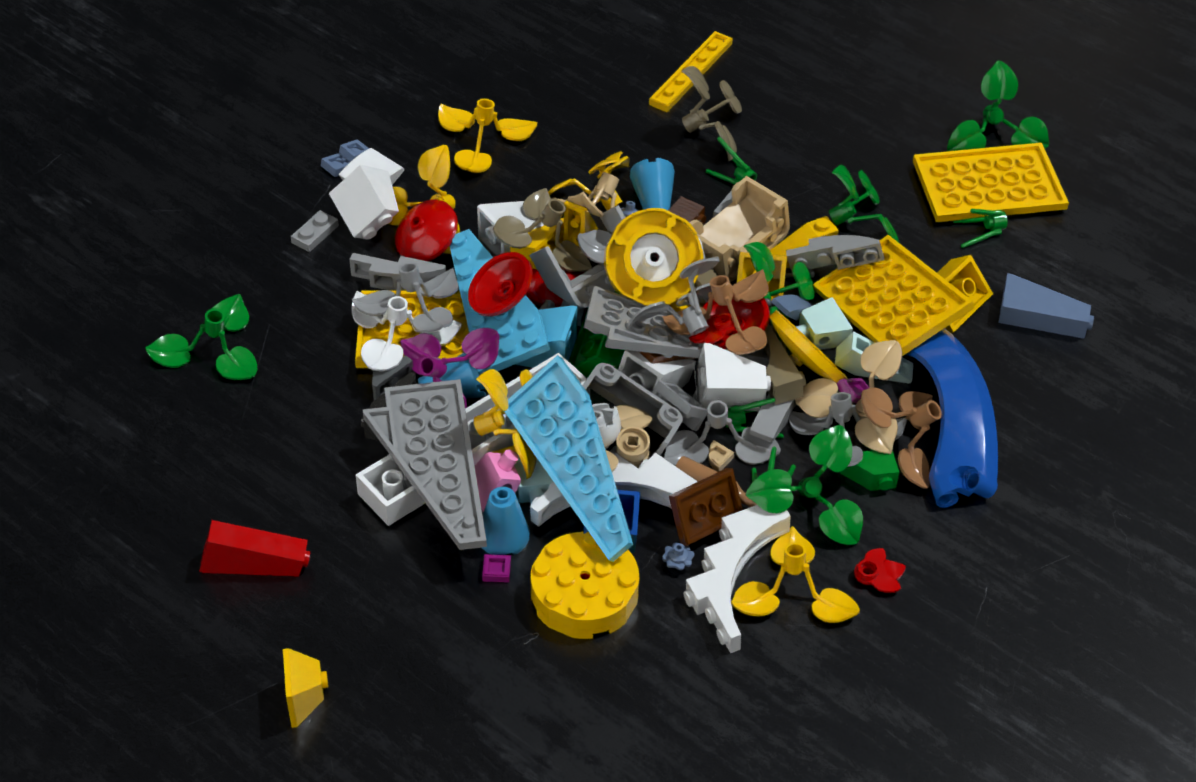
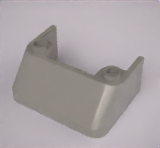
M619 205L603 212V217H600L610 234L613 233L615 227L625 218ZM549 246L529 255L547 288L570 305L577 306V309L588 307L594 286L612 292L615 291L606 275L604 264H598L570 281L567 274L560 268Z
M599 363L582 385L586 391L590 388L616 406H634L652 416V422L647 427L664 437V440L655 452L658 455L662 454L683 421L678 409L672 407L610 364Z

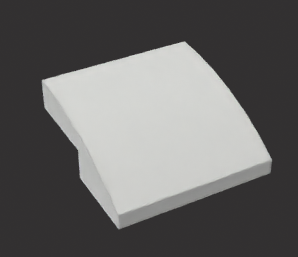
M370 148L353 159L339 173V176L344 180L359 165L388 171L393 185L403 173L404 168Z

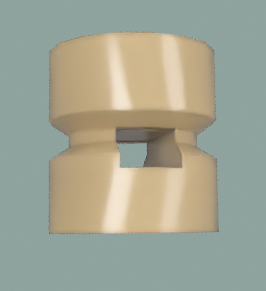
M636 426L622 429L616 438V453L637 468L645 459H649L650 438L647 432Z

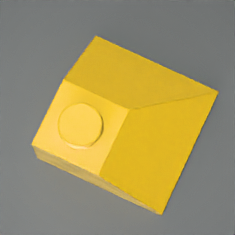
M740 252L737 283L756 273L748 252ZM772 254L775 269L772 271L773 278L767 282L769 292L784 287L787 256ZM782 292V293H779V294H777V295L771 296V300H772L773 298H775V297L782 296V295H783V292Z
M287 648L283 649L285 688L291 727L294 728L298 727L324 700L323 688H328L327 671L321 672L319 660Z

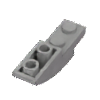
M854 235L809 239L808 246L786 250L787 260L792 273L793 265L797 262L804 263L808 270L836 264L838 270L885 260L878 239Z
M352 253L350 257L351 276L369 279L370 287L387 290H397V280L401 279L399 267L405 263L413 262L418 265L420 277L424 283L446 272V265L400 256L398 262Z

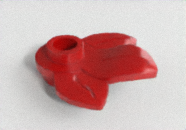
M731 314L711 315L706 320L709 327L705 331L689 337V339L697 344L704 342L714 344L720 341L725 335L732 333L735 329Z
M877 548L868 551L864 560L856 565L854 576L862 584L873 585L877 590L884 593H894L901 589L897 580L903 575L906 566L898 562L886 560L885 550Z

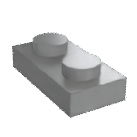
M319 210L291 236V243L308 252L312 251L339 226L338 219Z

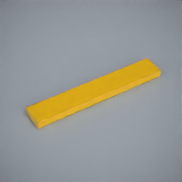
M714 31L649 98V105L668 112L694 85L689 77L681 71L688 66H694L703 75L732 45L733 38Z

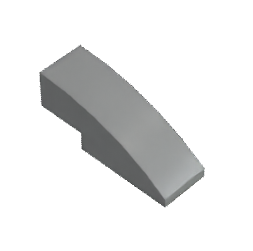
M795 399L777 405L770 403L761 406L749 434L773 442L788 423L790 413L797 405Z

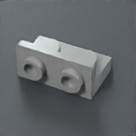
M658 381L654 390L662 395L660 399L678 409L683 418L682 422L691 430L697 431L707 415V409L676 384Z

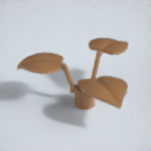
M762 269L746 277L733 286L730 284L728 276L719 275L710 280L712 292L708 293L707 311L702 307L700 309L705 320H708L711 316L713 300L718 305L728 306L738 333L731 335L726 340L727 350L737 355H743L764 348L767 344L766 333L756 326L742 331L731 303L732 299L736 302L741 300L745 303H751L765 297L769 287L764 270ZM684 309L677 312L681 317L683 316L682 311ZM673 315L663 316V321L670 330L682 335L690 334L685 323L680 325L678 319Z
M876 387L863 390L861 393L862 407L866 416L874 425L880 428H888L891 426V418L906 416L911 425L920 430L908 444V449L904 448L899 452L898 463L901 472L909 481L923 489L929 488V465L927 458L921 449H914V445L925 431L930 429L929 425L941 418V409L935 401H932L933 396L922 392H906L899 398V407L902 412L893 413L891 399L883 390Z

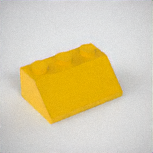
M971 255L951 259L937 272L970 298L975 307L945 327L950 333L955 332L993 295Z

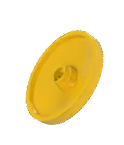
M775 310L769 318L776 332L792 352L790 356H793L795 363L799 367L804 364L819 376L830 379L835 383L840 379H848L818 347L778 310Z

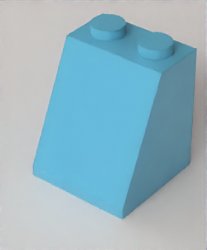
M571 305L538 310L543 320L550 350L519 362L516 365L534 368L557 353H560L569 361L577 338V306Z

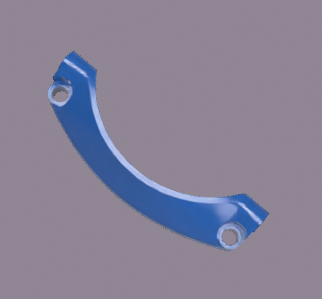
M944 328L904 355L914 357L920 361L929 371L937 387L942 415L938 446L930 469L929 482L937 506L943 508L953 506L958 502L957 492L968 497L974 493L983 498H990L995 494L998 486L997 430L988 387L976 362L967 349Z

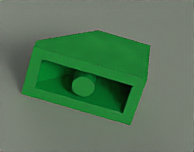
M872 450L863 451L861 462L854 466L846 467L840 474L870 491L889 490L896 488L899 469L893 450L891 454Z

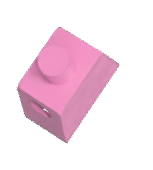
M505 450L504 453L488 452L475 465L483 512L493 489L508 487L516 493L521 483V478L514 466L519 457L512 450Z

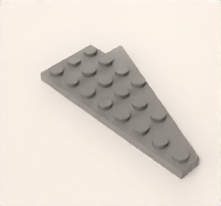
M597 286L593 287L583 328L588 329L594 334L607 335L605 347L657 353L666 358H672L673 355L699 358L704 343H694L689 339L691 337L690 334L682 335L670 330L663 321V316L672 315L669 311H663L654 317L639 321L628 330L627 325L631 318L646 306L621 294ZM763 349L739 355L764 366L769 364Z
M461 380L384 388L386 407L363 409L364 420L459 550L487 547Z

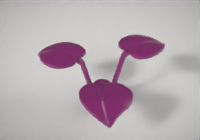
M479 328L466 335L462 342V350L467 355L463 357L438 358L441 353V346L439 340L431 334H419L400 341L404 356L413 360L412 370L417 374L433 377V382L442 381L440 378L447 371V363L462 362L469 359L473 368L486 369L495 362L499 351V334L491 328ZM463 394L464 405H465V409H466V408H467V402H466V398H465V396H464V394Z

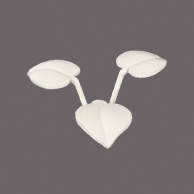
M357 291L353 299L361 298L366 295ZM395 296L390 298L385 314L380 316L363 314L352 302V316L358 325L365 328H374L378 323L385 324L387 320L390 321L387 342L382 339H372L367 341L361 349L362 360L369 369L388 371L398 366L403 359V348L400 345L391 344L395 326L402 325L407 318L412 325V311L407 310L408 302L403 297ZM453 320L449 327H443L434 332H420V334L434 335L439 340L440 346H443L455 337L461 329L462 323Z

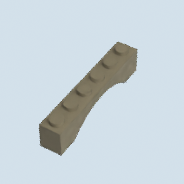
M768 323L764 331L767 336V344L762 349L769 360L766 376L771 378L770 391L767 392L771 398H775L774 403L777 405L803 397V386L806 385V379L803 372L798 371L793 356H789L786 352L784 342L782 340L779 341L774 326H770Z

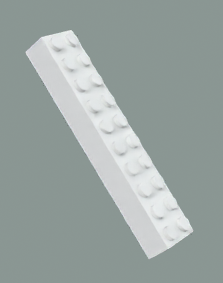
M560 353L529 370L535 376L558 355L565 361L582 385L587 379ZM520 376L506 384L508 390L506 397L508 399L522 387ZM588 388V390H587V393L589 394V396H590V388ZM490 395L465 409L474 466L486 453L514 445L513 434H499L495 436L491 432L480 436L475 429L474 417L496 406ZM506 413L503 414L505 424L502 425L501 429H516ZM390 454L356 474L358 495L388 526L425 504Z

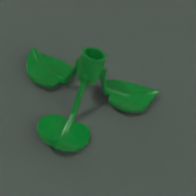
M997 60L982 78L981 91L983 95L989 100L997 99V101L993 102V105L985 107L981 129L974 120H966L960 123L949 138L947 151L985 148L986 137L982 132L985 131L988 122L991 124L1003 122L1016 130L1011 137L1013 145L1042 143L1044 149L1049 146L1048 130L1041 119L1033 116L1026 117L1021 120L1019 127L1004 119V113L998 105L1002 99L1010 100L1014 98L1018 90L1017 77L1013 70L1004 62Z
M844 165L837 166L832 171V174L836 175L844 183L850 195L837 206L829 209V214L834 224L838 226L846 221L851 224L856 221L878 219L887 234L899 243L895 229L887 217L884 218L882 214L861 217L853 216L856 214L854 205L866 197L870 196L875 205L880 203V199L863 170H860L858 175L866 192L859 197L855 183Z
M760 242L744 245L751 256L756 272L763 269L765 278L769 282L773 278L772 271L775 269V262L769 248ZM797 262L793 265L795 284L772 292L768 291L767 295L763 298L771 300V296L798 287L802 299L806 301L813 299L816 291L806 265L802 262ZM776 306L769 307L770 315L775 310H778L783 316H785L790 321L789 317L786 316L783 312H781L780 309H778Z
M240 294L219 302L205 313V324L200 325V330L190 346H188L186 338L179 334L161 336L152 344L146 346L147 354L156 363L169 368H177L189 363V351L195 348L203 332H206L210 337H220L225 354L220 355L216 360V369L220 375L231 380H245L255 377L257 373V362L254 355L242 346L234 347L229 351L225 340L224 328L227 331L236 332L244 329L249 322V313Z
M841 425L821 431L811 440L809 445L810 457L814 463L823 465L813 477H805L799 482L798 486H791L792 478L788 472L781 469H772L758 476L746 491V497L756 503L761 509L776 514L786 511L792 505L794 498L791 491H799L806 498L815 497L816 500H819L829 508L819 515L820 528L827 537L846 545L857 544L860 540L863 515L859 506L853 501L844 499L837 501L833 506L820 495L822 483L819 477L826 471L827 467L833 472H841L849 465L852 458V442L849 434Z

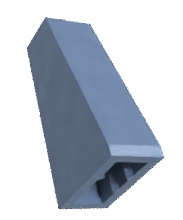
M1007 273L998 323L1084 339L1087 329H1092L1094 316L1090 315L1091 305Z

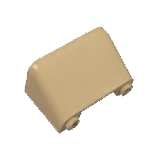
M748 176L733 186L732 203L704 226L698 220L689 222L696 230L698 238L702 242L705 258L719 257V262L713 267L718 275L728 276L730 282L734 281L738 275L740 252H748L744 245L760 242L771 250L786 237L790 229L788 200Z

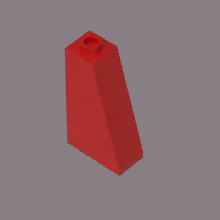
M212 520L199 572L299 576L302 566H308L310 551H306V539Z

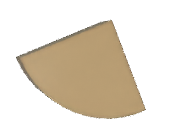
M713 440L709 448V463L715 471L719 472L734 458V452Z

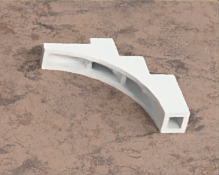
M616 452L614 453L618 458V466L612 474L617 490L640 492V499L653 501L671 508L669 495L697 482L657 453L650 459H645L639 468ZM554 482L550 484L548 490L541 497L537 496L530 505L531 521L538 527L556 513L570 507V504Z
M755 505L723 517L722 529L719 530L722 542L704 548L702 567L705 573L686 579L684 598L689 607L693 606L697 615L706 614L709 623H714L717 628L716 632L722 645L726 644L730 653L741 649V633L735 622L731 605V595L735 581L744 565L759 549L771 540L790 532L791 516L787 510L777 514L769 513Z

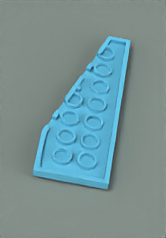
M470 229L455 234L450 244V250L469 333L479 328H491L499 334L497 358L490 367L478 369L479 374L481 375L490 369L500 371L549 351L550 347L541 314L526 295L514 308L497 316H482L473 310L468 300L471 281L478 270L492 259L493 256Z
M557 355L508 399L509 407L504 412L607 559L614 562L633 546V542L590 396L565 361Z

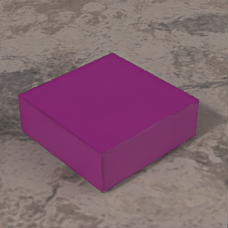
M484 554L483 581L509 582L511 555Z

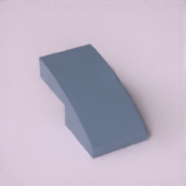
M359 140L340 145L339 153L322 158L321 167L334 177H337L353 159L369 148Z
M782 295L773 298L771 301L786 316L796 321L800 318L802 310L812 306L797 295Z

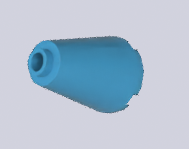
M656 158V162H649L648 159L636 163L631 168L630 180L643 210L648 208L670 209L675 171L673 164L668 160Z
M462 353V354H460V355L457 356V357H463V356H465V355H467V354ZM469 359L467 361L446 364L447 371L440 380L460 379L462 392L466 399L486 397V393L480 391L485 389V387L476 380L480 376L478 369L471 366ZM422 376L418 378L419 384L433 382V377Z
M508 487L493 489L482 515L487 547L481 548L491 555L518 554L526 547L529 541V526L515 492Z

